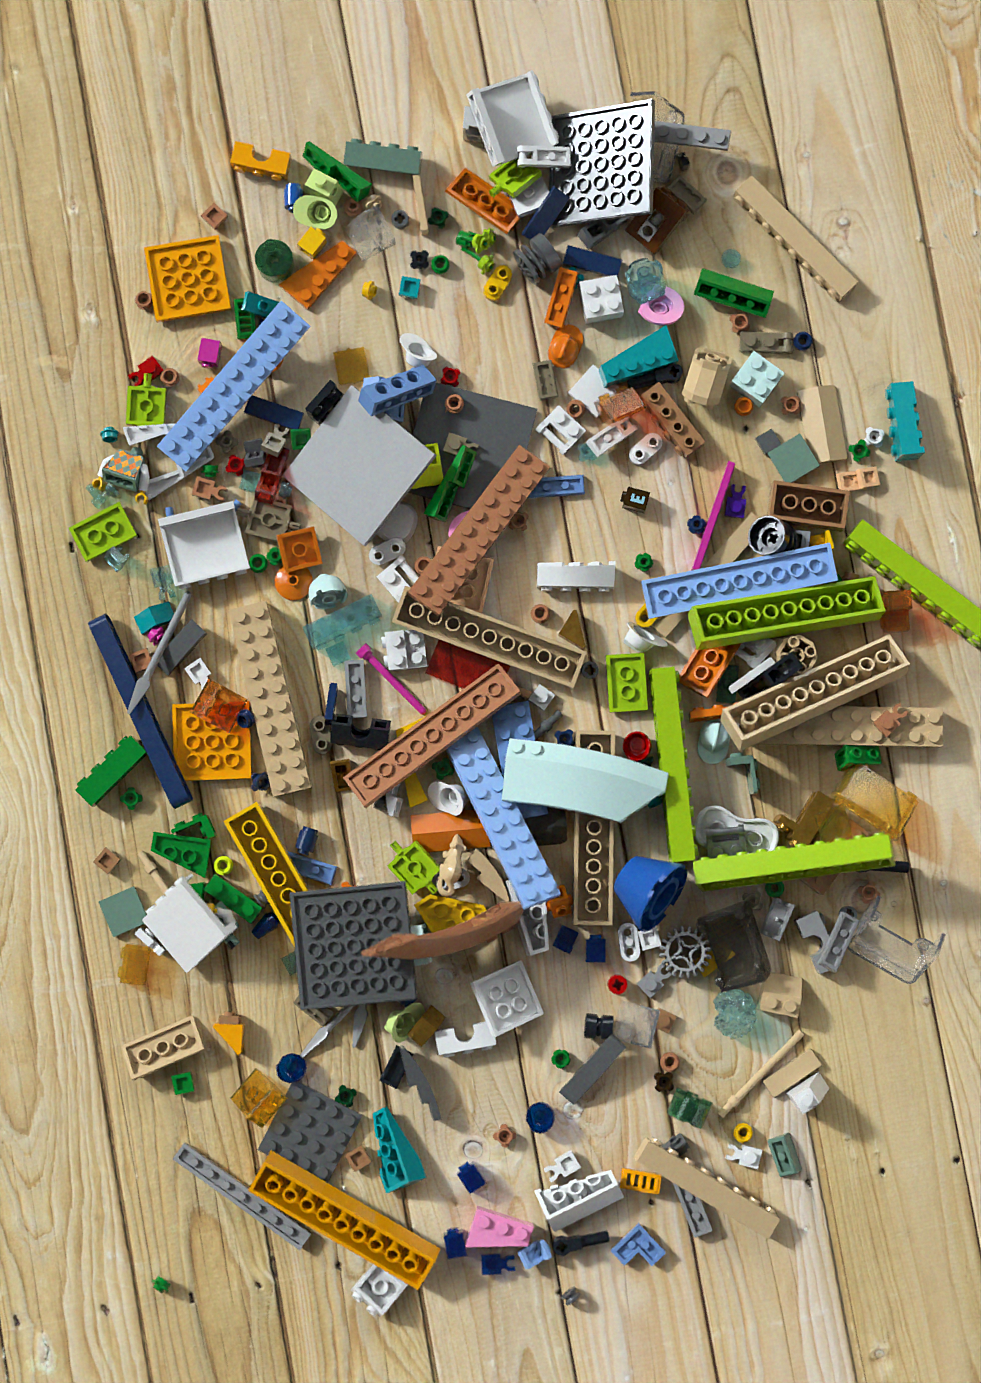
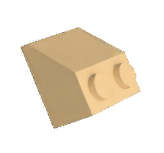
M764 971L757 1009L798 1018L802 997V978Z

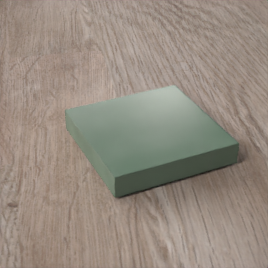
M800 433L767 453L784 482L793 483L820 466Z
M135 886L99 901L113 937L145 924L142 919L147 914Z

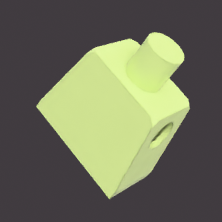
M313 169L303 189L304 193L328 199L335 206L343 194V190L337 180L316 169Z

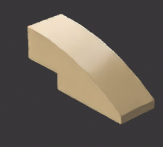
M475 849L466 861L481 872L477 879L505 902H508L509 897L501 877L488 859Z

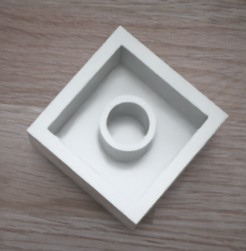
M617 275L579 282V293L585 324L623 317L624 309Z

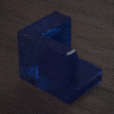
M561 924L552 946L570 954L578 932Z

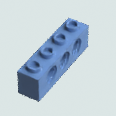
M424 365L413 367L403 373H397L392 377L365 385L361 388L358 401L370 416H374L432 394L437 380Z

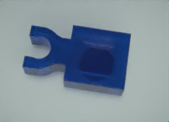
M500 1253L481 1254L482 1276L502 1274L501 1269L515 1271V1266L507 1265L509 1260H515V1256L507 1255L501 1258Z

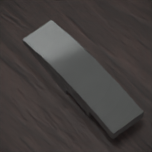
M611 1034L560 1089L559 1093L574 1105L617 1059L626 1046Z
M403 1045L399 1046L408 1085L410 1087H417L420 1102L422 1104H429L431 1117L434 1121L440 1120L441 1116L437 1102L427 1079Z

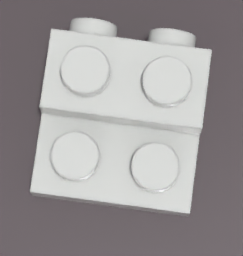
M399 630L385 632V637H381L382 647L387 649V656H384V665L389 667V671L427 667L423 633L415 630Z
M373 1264L351 1289L353 1292L352 1297L359 1303L363 1301L368 1306L367 1311L374 1317L378 1315L380 1317L402 1293L407 1284Z

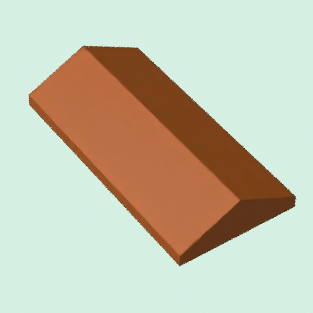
M465 168L447 187L445 192L504 233L508 234L521 220L516 214L511 199L502 192L493 198L489 194V190L494 187Z
M742 643L702 650L695 649L681 671L678 683L708 698Z
M464 810L457 816L447 812L410 815L412 841L417 840L427 852L449 851L450 843L456 834L462 839L463 845L467 849L490 847V839L475 810Z

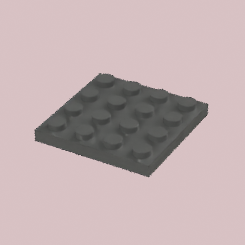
M293 1079L257 1150L266 1155L272 1150L328 1183L362 1114Z

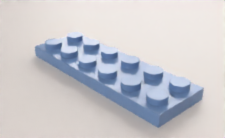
M529 701L507 704L492 715L503 779L509 740L536 741ZM516 803L523 819L548 815L547 806Z

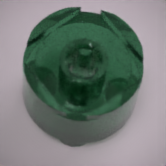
M266 240L258 247L255 253L257 269L260 275L269 282L284 281L294 271L292 251L286 243L280 240Z
M677 1087L669 1104L667 1114L682 1122L690 1123L691 1126L702 1129L713 1102L699 1098L698 1094Z

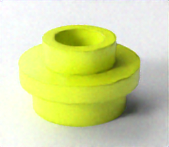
M220 856L214 862V869L220 875H227L233 870V861L227 856ZM222 862L227 863L226 869L220 867Z

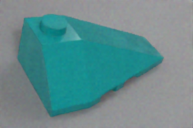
M383 1107L374 1112L375 1137L379 1139L380 1150H377V1155L381 1157L382 1168H379L386 1194L427 1178L419 1156L389 1109Z

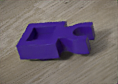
M731 484L730 491L732 497H727L725 517L744 519L747 499H742V495L745 493L746 486L742 485L741 492H736L735 484Z

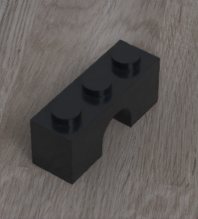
M334 713L331 724L330 743L381 750L389 744L391 721L372 718L370 728L360 730L353 725V716Z

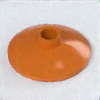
M282 566L277 571L275 587L282 597L288 600H300L309 594V587L313 582V578L308 568L285 573ZM292 577L297 579L295 584L290 583Z

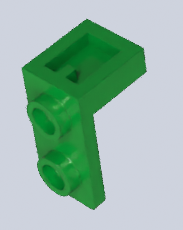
M844 745L834 753L837 771H846L853 764H882L878 746Z
M203 813L193 816L192 821L185 823V820L174 824L175 828L171 829L172 834H175L201 823L200 830L204 837L207 836L208 839H212L217 836L209 815L203 816Z

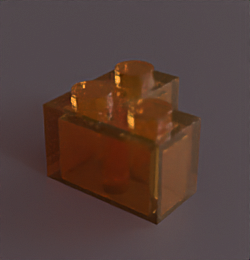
M911 590L887 591L881 595L886 611L880 618V628L883 629V633L908 632L910 630L909 611L912 609Z

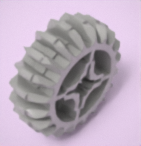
M681 926L680 933L677 932L676 928L673 929L674 936L669 932L667 933V936L670 938L669 941L664 938L662 939L666 947L660 946L659 949L665 950V953H661L659 956L666 957V960L661 962L662 965L669 964L666 967V971L673 968V976L678 971L680 972L679 978H683V973H687V978L690 979V972H693L695 977L698 976L697 969L704 972L701 965H709L704 960L705 958L711 959V955H707L706 952L712 949L711 947L705 948V945L709 944V940L702 941L705 937L704 933L698 937V929L693 934L691 933V926L688 927V932H684V927ZM682 937H691L698 943L688 946L684 943ZM676 940L679 950L669 957L670 946ZM681 943L683 947L695 948L689 952L690 962L687 958L680 955L682 952ZM701 948V959L694 965L692 954ZM684 959L689 968H680L673 961Z

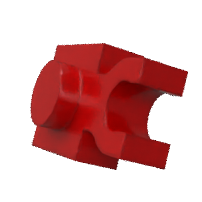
M152 355L137 366L140 369L138 372H132L128 377L130 380L138 377L139 380L134 385L140 386L144 382V373L152 374L151 381H153L164 370Z

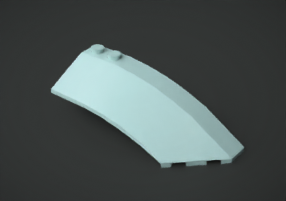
M510 739L505 760L502 801L571 810L622 823L626 820L627 816L648 805L649 801L656 796H661L665 793L669 774L625 758L593 750L547 742Z

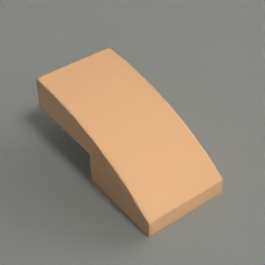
M877 467L862 468L856 471L836 474L840 490L856 491L880 485Z

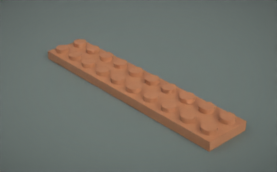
M519 445L407 594L434 614L440 616L548 472L550 466Z
M498 663L343 778L363 806L367 808L522 693Z

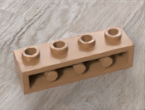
M660 382L640 396L641 402L639 403L644 411L650 412L653 423L657 427L660 425L664 431V437L668 441L673 442L675 445L674 449L680 457L683 455L686 459L704 445V439Z

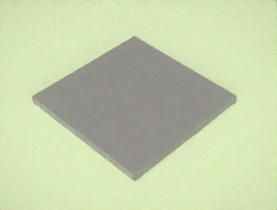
M351 385L282 476L363 546H367L437 455L385 412L370 416L358 401L360 391Z

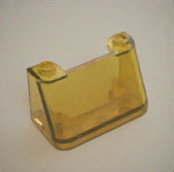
M853 764L845 771L829 797L835 800V804L838 803L844 809H848L878 829L879 832H885V835L889 834L891 841H898L919 803L916 800L918 797L910 791L906 793L869 769V765Z

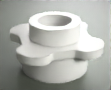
M868 427L866 429L867 435L864 439L866 445H875L877 448L881 447L884 431Z

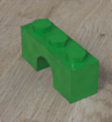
M215 874L204 888L207 893L221 901L250 924L254 923L263 910V907L258 902L240 892L233 884L219 874Z

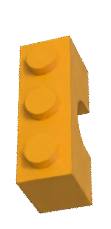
M235 141L230 160L234 171L239 173L251 172L257 177L270 176L271 179L276 181L287 180L292 161L291 153L272 149L271 155L267 160L257 161L254 158V145Z

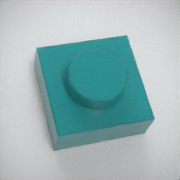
M402 276L399 296L418 299L421 279Z

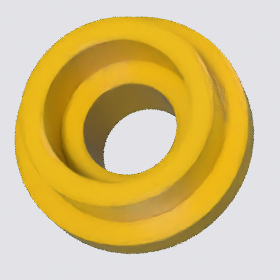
M374 281L365 282L362 287V296L366 297L367 300H371L377 294V286Z
M739 1123L735 1126L733 1135L737 1141L746 1143L751 1140L753 1130L750 1125ZM741 1129L746 1130L745 1136L739 1134Z

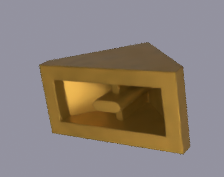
M573 610L558 636L579 649H585L586 646L577 610Z
M351 760L330 761L335 792L352 790L343 778L352 771Z
M431 1005L408 1032L407 1036L422 1047L446 1017Z

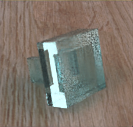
M114 546L111 547L104 557V560L116 572L123 568L130 556L129 553L125 556L120 553L123 549L122 546H119L117 549Z

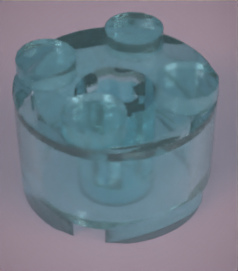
M641 258L628 266L629 269L625 272L629 295L633 299L637 300L639 304H645L647 301L664 296L666 283L663 267L659 261H648V258Z

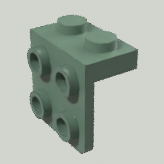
M744 752L730 754V758H726V766L745 764L749 794H757L760 789V780L755 775V770H758L757 759H753V755L744 756Z

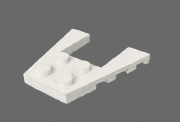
M176 423L123 427L128 444L131 446L164 434L167 435ZM209 445L188 471L183 470L176 464L178 470L150 479L148 491L145 492L148 500H151L214 459L211 446Z

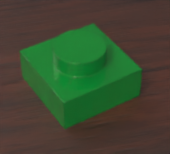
M310 428L290 430L292 450L303 449L311 439Z
M191 1071L171 1076L175 1095L195 1091Z

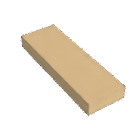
M413 175L421 234L424 236L429 234L421 177Z
M808 1049L762 1080V1082L774 1098L820 1067L821 1063L813 1051Z

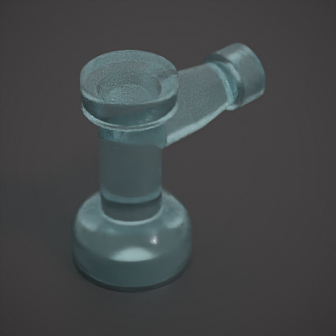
M92 484L86 486V490L93 497L91 502L97 509L101 508L100 505L110 496L116 497L120 494L112 484H106V490L101 495Z

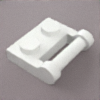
M559 405L535 429L539 434L542 433L551 441L562 455H565L586 433V430ZM549 424L568 441L566 444L547 428Z
M403 555L376 576L398 603L404 587L410 586L395 569L400 566L414 583L419 578L405 561L406 558Z
M771 638L744 642L740 645L735 655L745 660L750 667L756 668L772 652L777 644ZM744 647H747L748 649L756 653V655L751 656L742 649Z

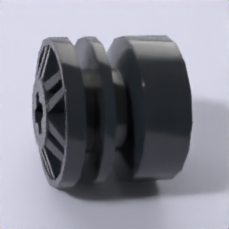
M763 516L751 525L748 532V542L754 552L766 556L796 550L798 536L791 525L773 516Z

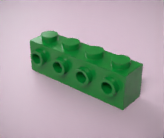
M702 268L693 295L766 318L774 291Z
M130 735L129 737L125 736L118 743L120 746L115 751L113 749L109 751L104 757L106 760L101 765L99 763L91 769L92 774L88 778L83 777L77 783L78 787L75 791L91 807H95L147 755L145 748L133 736Z

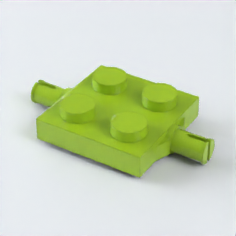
M518 159L504 163L489 175L490 181L496 185L489 190V194L494 198L503 191L516 198L542 177L541 170L536 167H518Z
M144 373V385L128 386L127 425L165 424L167 389L152 386V374Z
M396 840L389 845L397 855L387 867L400 881H406L407 889L412 895L425 886L432 894L438 891L432 880L434 875L439 872L440 866L417 840L405 848H402Z

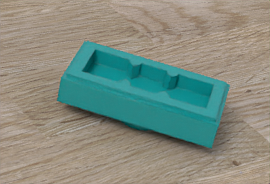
M247 291L245 292L242 311L266 318L279 302Z

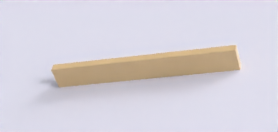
M751 513L703 568L732 563L749 545L748 532L758 517ZM689 611L658 617L651 627L666 638Z

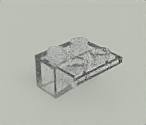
M377 205L359 214L345 227L362 261L396 244L395 237Z
M621 1000L613 1035L619 1041L651 1049L660 1010Z

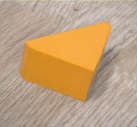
M217 1022L212 1026L237 1055L243 1052L244 1023L219 1024Z

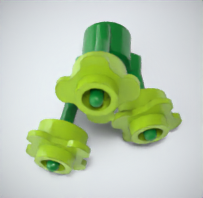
M484 229L482 234L461 230L456 237V244L461 246V251L467 252L479 261L477 267L482 270V275L486 271L490 272L495 264L493 255H484L481 258L472 252L469 247H473L478 254L482 250L492 247V244L496 241L494 229Z

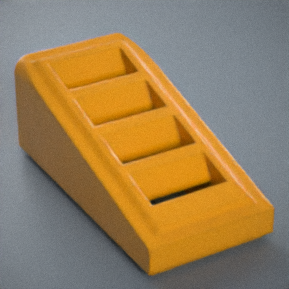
M622 1168L619 1188L659 1194L661 1175L656 1172ZM627 1174H631L630 1185L626 1184ZM635 1175H639L638 1186L634 1185ZM643 1176L647 1177L646 1187L642 1186ZM651 1178H655L653 1188H650Z

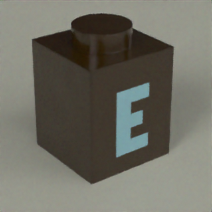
M628 487L627 491H623L620 502H623L622 508L644 514L650 492Z

